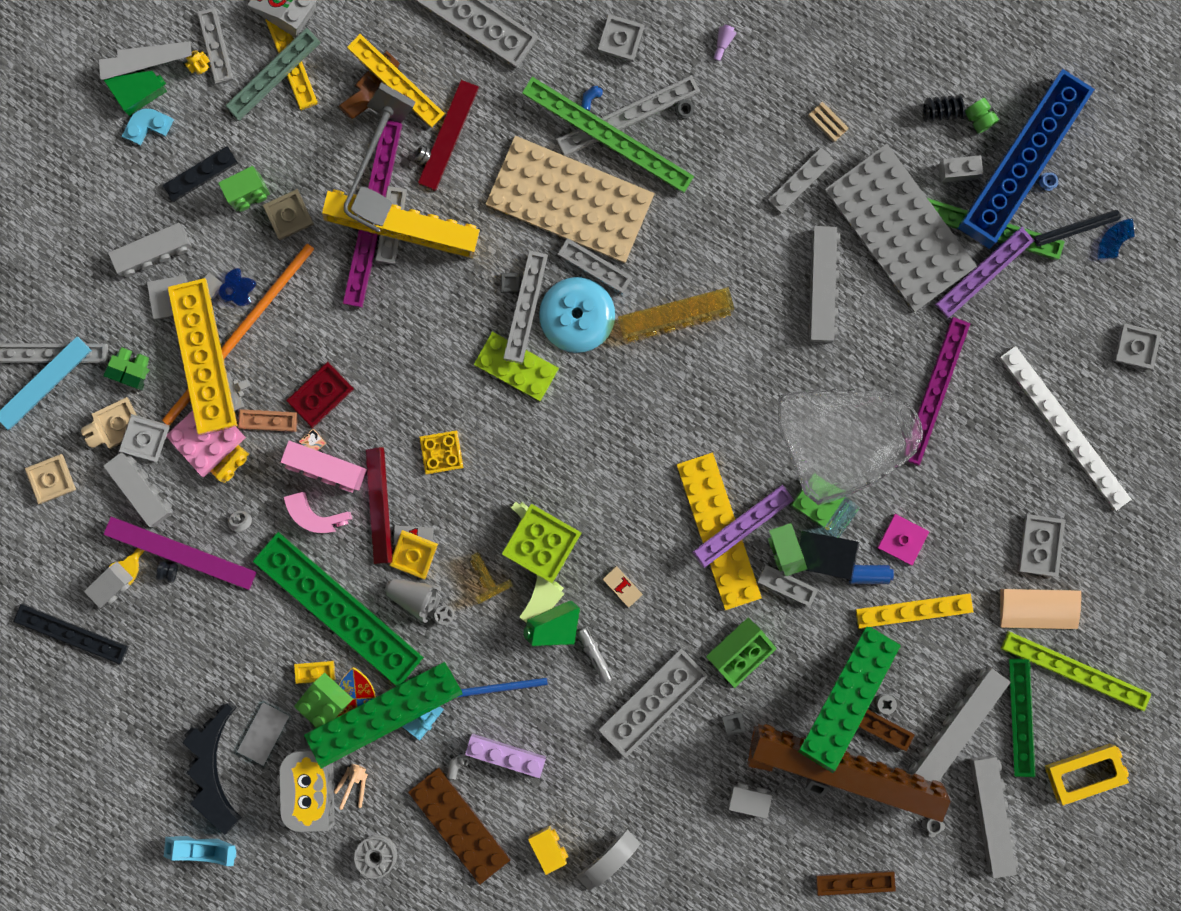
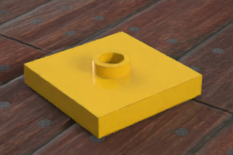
M402 530L392 556V563L389 566L425 580L438 544Z

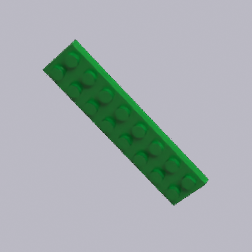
M872 627L864 629L798 751L799 753L831 773L836 771L900 649V644Z
M443 662L335 718L333 721L308 732L304 736L320 769L457 698L463 693L447 664Z

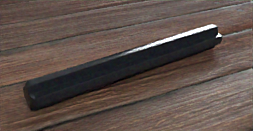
M1113 210L1037 235L1034 238L1035 245L1039 247L1118 221L1121 218L1119 210Z

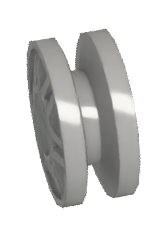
M384 835L367 837L355 850V866L367 878L377 879L384 877L393 869L397 861L396 846L391 839ZM371 853H379L380 861L373 860Z

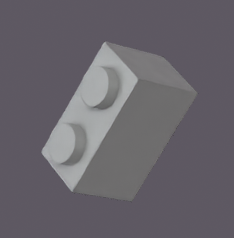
M981 155L943 159L939 163L940 182L979 179L983 175Z
M116 562L102 573L84 592L99 608L106 604L110 606L118 599L116 595L119 592L122 594L130 587L128 583L133 577Z
M738 782L737 785L732 784L727 807L731 811L767 819L772 795L768 793L766 788L757 787L755 790L749 788L748 784Z

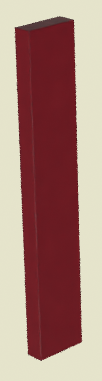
M464 80L460 81L432 148L430 158L419 179V185L434 191L437 190L475 100L479 86Z
M384 447L366 449L374 564L392 563Z

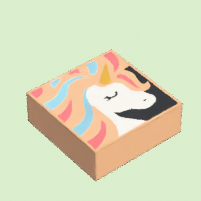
M312 429L299 441L303 446L316 451L326 444L315 429Z

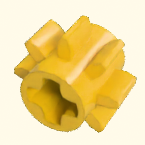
M197 50L192 51V55L186 57L188 62L185 65L191 73L202 74L209 68L207 63L210 60L203 51L201 53Z

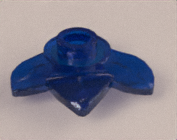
M239 268L233 269L226 274L225 283L219 288V295L224 301H233L238 306L249 305L251 299L248 294L254 290L256 282L250 278H242ZM227 288L232 290L231 295L226 294L225 290Z

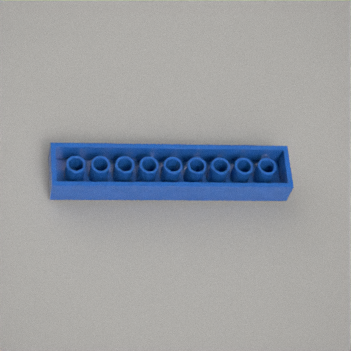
M1064 69L1056 75L957 227L959 230L988 249L997 242L1095 90L1094 88Z

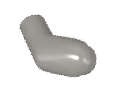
M459 754L450 760L447 778L456 779L458 769L467 766L470 762L467 755Z

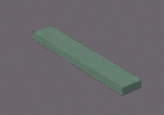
M306 28L225 106L240 121L321 42Z

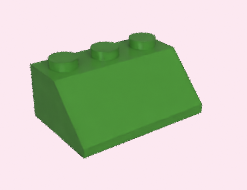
M748 617L714 648L706 658L736 688L777 648Z

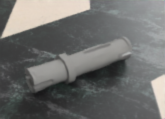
M588 627L576 632L584 646V652L588 653L602 683L605 684L614 679Z

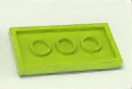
M492 331L474 365L541 402L559 368L527 350L525 351L523 364L505 361L504 355L508 340Z

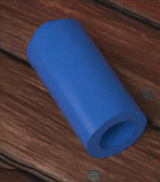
M855 565L853 578L849 582L850 584H890V581L894 579V571L890 569L889 565Z

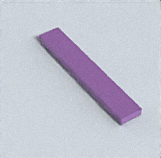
M1020 227L935 304L936 307L947 318L952 316L1031 245L1034 239L1023 227Z
M783 485L779 486L692 551V554L700 565L705 568L794 501Z

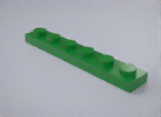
M1009 659L1014 775L1016 777H1035L1030 659Z

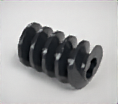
M951 95L947 98L942 96L940 99L938 97H933V99L929 97L924 101L923 119L925 122H927L928 116H930L932 122L935 121V116H938L939 121H942L943 115H945L946 120L950 119L951 114L954 120L957 119L958 114H960L961 119L965 117V104L961 95H956L955 97Z

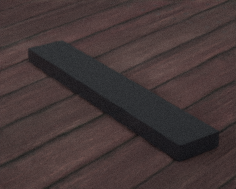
M20 604L13 621L117 664H122L129 648L125 644L25 604Z

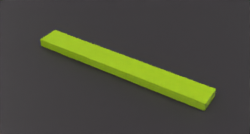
M1010 631L1007 632L1001 649L1023 659H1030V662L1141 711H1145L1151 697V693Z

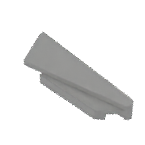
M191 42L117 50L118 57L99 59L100 79L104 80L189 57L192 55Z

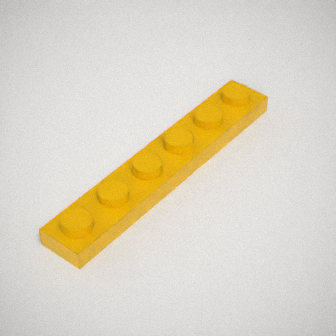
M361 34L347 47L385 85L414 100L415 105L412 110L431 128L445 115L438 106Z
M971 593L855 609L858 628L974 613Z

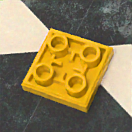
M457 430L419 437L426 475L464 468Z

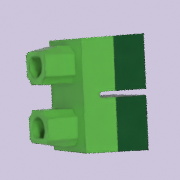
M121 347L117 356L112 355L103 376L142 391L146 374L150 370L147 368L149 357L137 354L135 362H130L129 359L132 351Z

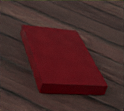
M327 361L286 401L311 428H314L354 388Z

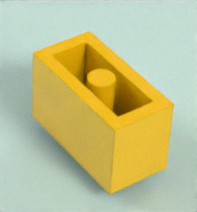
M550 826L528 837L546 875L567 864L566 858L569 856L564 846L560 848L557 842L560 838L555 829L551 830Z

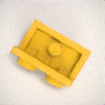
M237 445L210 472L217 480L225 483L234 476L235 470L246 462L249 453L240 445Z

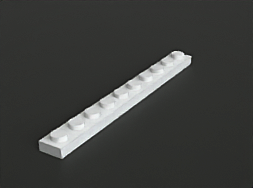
M1014 346L999 357L1112 509L1117 511L1132 500L1018 348Z

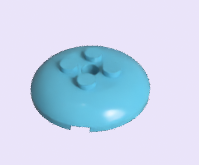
M582 277L568 278L553 285L545 294L539 311L540 324L545 336L556 347L573 353L587 352L598 347L610 335L615 322V308L608 292L597 282ZM577 309L583 313L582 317L578 319L572 316V312Z

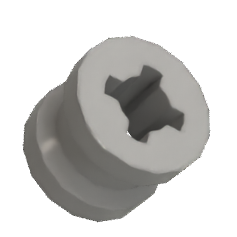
M447 605L438 607L434 613L436 622L442 625L451 623L455 616L454 610Z
M881 694L875 700V707L883 714H891L896 710L897 703L892 696Z

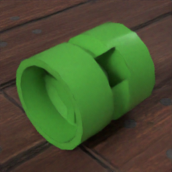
M986 98L977 101L965 110L968 119L974 121L973 127L978 134L989 129L999 121L995 112H990L991 106Z

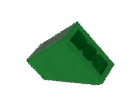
M153 71L104 79L123 110L129 116L167 92L164 87L166 85L165 80L160 74L157 76Z
M567 601L528 619L523 632L524 638L532 646L574 644L580 608L573 601Z

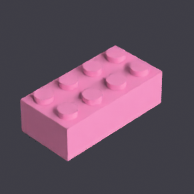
M288 441L281 463L286 464V469L297 473L303 470V475L313 479H317L318 476L322 477L321 482L333 486L338 483L340 484L339 488L352 493L354 489L360 490L367 471L363 467L292 441Z

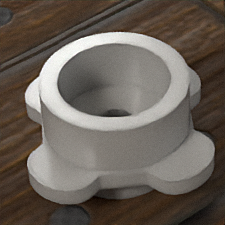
M930 818L923 820L921 823L922 827L928 831L930 837H935L936 834L945 829L944 823Z

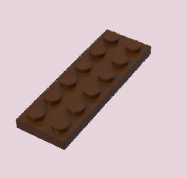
M439 767L408 791L479 885L511 861L510 857Z

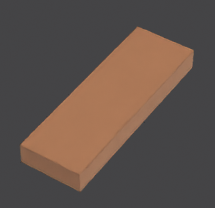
M239 409L238 428L296 432L298 413Z

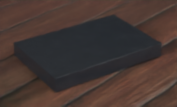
M802 531L799 546L807 569L804 571L852 580L860 542Z

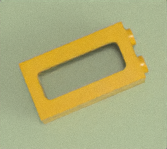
M1107 744L1045 765L1057 803L1066 805L1129 783L1127 779L1129 773L1127 768L1122 765L1120 749L1116 745ZM1109 758L1112 760L1116 771L1114 777L1071 792L1065 790L1061 778L1063 774Z

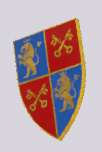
M354 667L344 675L339 684L353 698L339 716L376 698L371 682L362 672Z

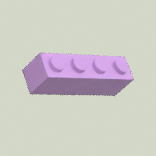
M475 734L471 735L465 753L467 756L540 778L546 756Z

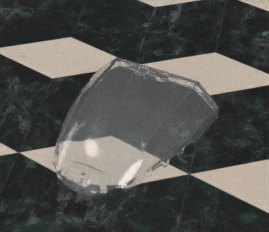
M834 388L830 391L814 389L782 394L778 398V425L804 494L817 505L832 502L869 487L911 459L922 441L923 430L916 411L909 403L899 401L893 397V394L873 390L865 392L855 391V389L842 391Z

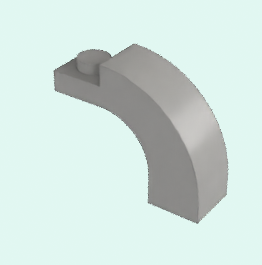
M627 829L612 842L601 856L580 871L576 877L589 891L594 887L600 886L632 856L640 846L639 841Z

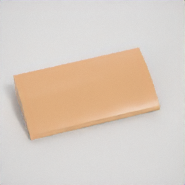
M1000 589L1001 628L1078 629L1081 611V591Z

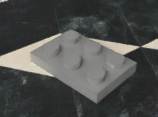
M1025 514L1018 567L1019 572L1058 577L1065 527L1064 519Z

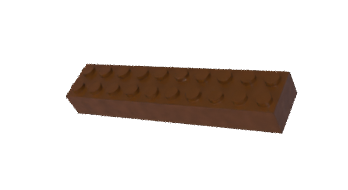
M758 724L750 745L752 760L943 822L951 800L941 782L936 780L931 782L925 780L921 775H910L900 768L892 769L882 762L877 761L874 763L864 756L858 755L856 757L850 755L847 751H845L836 771L831 773L798 752L806 737L799 738L789 731L783 730L781 732L775 730L771 725Z

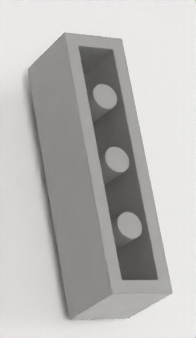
M177 223L113 250L108 254L116 273L122 277H130L139 269H149L153 267V263L158 261L166 262L171 259L170 256L182 255L188 252L192 245L184 226Z
M121 452L106 463L104 468L149 527H155L173 514L170 511L171 505L166 499L162 500L158 495L160 493L159 489L154 484L148 482L147 473L142 468L139 470L135 464L137 463L135 457Z

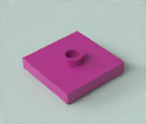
M894 514L877 548L913 566L930 531Z

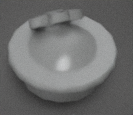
M236 511L229 518V528L235 532H242L249 528L252 518L244 511Z

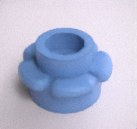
M1046 172L1041 175L1039 184L1044 190L1051 191L1057 187L1058 177L1054 173Z

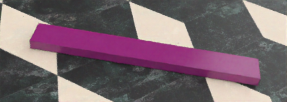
M955 317L951 318L901 460L920 466L971 323Z
M110 517L103 534L248 590L251 589L257 571L115 517Z

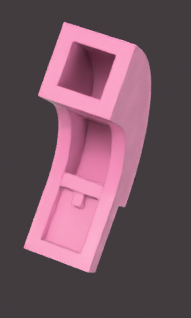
M304 492L284 497L287 510L293 520L309 531L333 533L336 532L334 524L340 527L348 525V521L352 520L351 512H344L330 517L316 515L310 509L306 493Z

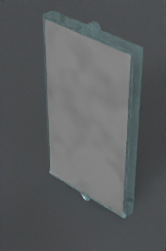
M262 701L236 753L248 758V761H253L264 767L291 715L280 710L278 706L274 707Z

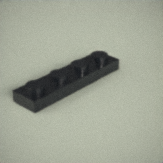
M226 146L163 184V187L171 200L175 202L238 164V161L229 147Z

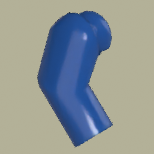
M598 86L590 87L583 94L581 107L590 111L592 99L601 97L603 90L598 88Z

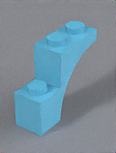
M189 836L165 837L164 857L172 861H204L224 866H234L236 849L234 845L220 839L196 840Z

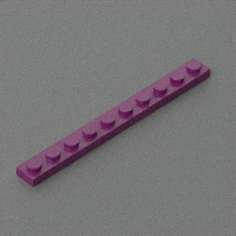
M387 121L379 138L368 187L384 197L387 196L388 186L390 185L403 126L402 123ZM363 230L358 232L343 301L344 305L363 308L378 234Z

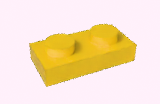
M334 661L294 664L296 684L315 682L324 673L333 681L336 680Z

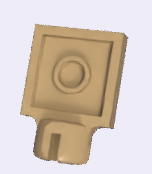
M128 397L92 414L93 422L81 429L82 436L85 435L86 439L84 440L89 447L94 448L105 443L111 449L121 444L131 414L137 415Z

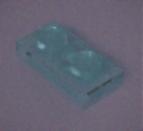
M845 497L823 529L831 536L839 538L860 508Z

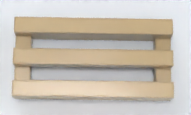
M823 102L808 115L833 142H836L849 129ZM820 109H822L842 130H840ZM816 113L837 133L836 136L815 116Z

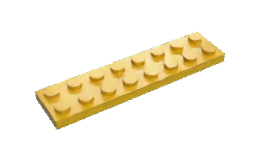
M204 278L169 286L168 292L198 435L237 427L207 280Z
M713 453L676 464L702 543H705L735 520ZM740 540L710 563L725 610L762 598L743 540Z

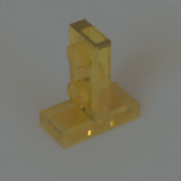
M477 552L471 555L473 560L470 563L475 571L479 570L482 576L479 580L483 588H488V591L475 597L478 604L514 586L511 579L496 586L480 553Z

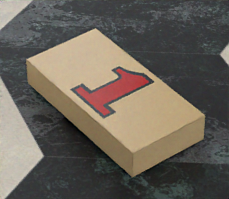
M617 566L603 578L628 608L643 595Z

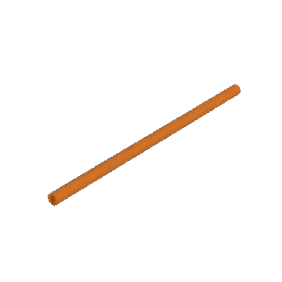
M307 243L221 347L223 359L227 357L314 251L311 245ZM189 389L184 392L162 419L165 424L170 426L190 402Z

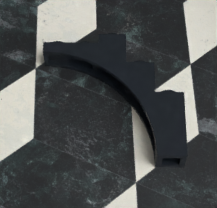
M232 702L223 703L216 711L218 713L214 719L210 718L203 725L205 729H202L200 726L195 729L191 727L185 733L184 737L186 739L182 742L198 757L188 765L190 769L186 774L203 788V790L199 788L192 796L194 800L190 804L224 835L229 833L242 818L225 796L217 769V751L221 733L229 717L237 708Z

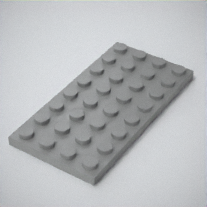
M888 144L881 147L825 189L827 195L913 312H916L977 267Z

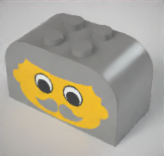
M300 748L283 760L280 766V775H277V787H280V795L277 796V806L280 807L282 821L289 829L296 832L329 831L335 825L333 763L320 769L311 748Z

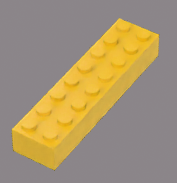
M333 189L332 192L327 191L322 211L324 221L473 258L480 231L476 229L475 225L465 224L463 226L457 224L458 222L452 219L444 221L433 214L425 216L421 215L417 210L409 209L405 211L401 210L400 206L392 204L383 226L374 225L380 229V232H377L346 215L344 204L348 196L344 195V192ZM353 194L348 205V211L351 214L357 216L354 212L351 211V207L357 196Z

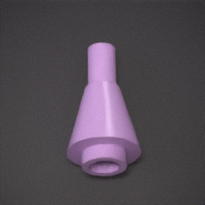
M725 24L723 27H719L717 50L713 59L721 61L724 50H726L737 34L734 32L733 27Z

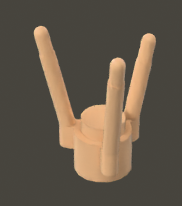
M351 764V767L347 768L345 775L334 790V794H337L346 779L350 780L339 806L340 810L343 809L354 782L359 783L360 780L358 808L362 807L365 781L368 776L365 773L366 768L356 764Z

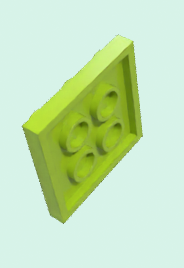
M531 504L502 555L553 583L580 537L581 532Z

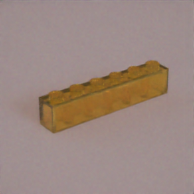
M729 287L618 316L617 320L623 341L628 340V343L638 341L639 337L646 335V338L657 336V332L663 330L665 333L673 332L676 330L675 327L683 325V328L694 326V322L697 321L707 323L713 320L712 317H729L735 308Z

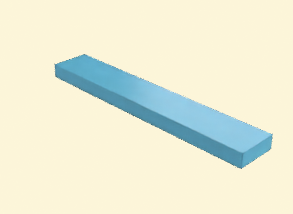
M76 337L0 410V422L7 430L15 426L92 351L79 337Z

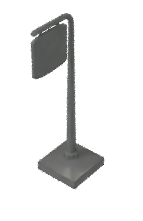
M384 83L379 85L367 104V107L380 113L382 116L344 204L346 215L377 232H380V229L374 225L383 226L392 205L390 200L362 186L351 207V211L357 216L348 211V205L388 119L402 123L415 105L414 100Z

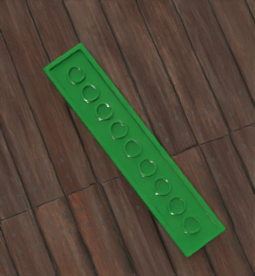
M280 532L271 539L253 560L257 566L396 686L401 685L424 659L417 650Z

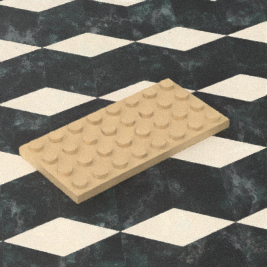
M515 136L488 197L486 206L626 263L655 193Z

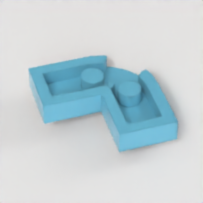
M153 109L139 110L129 120L122 137L141 146L149 129L166 137L174 119Z

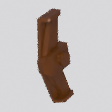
M385 50L383 56L398 69L400 63ZM366 71L354 85L360 91L339 104L337 108L347 117L354 119L369 108L367 104L370 98L383 82L374 74L372 75L369 71Z

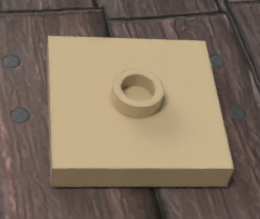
M62 454L25 468L38 504H43L76 491Z

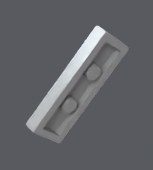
M767 565L764 566L757 581L811 607L818 589L791 576H785L784 573Z

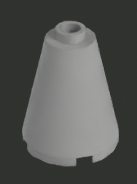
M393 579L387 583L385 591L390 599L418 620L426 623L428 622L426 618L428 616L432 617L440 601V597L437 595L438 591L441 592V588L431 584Z

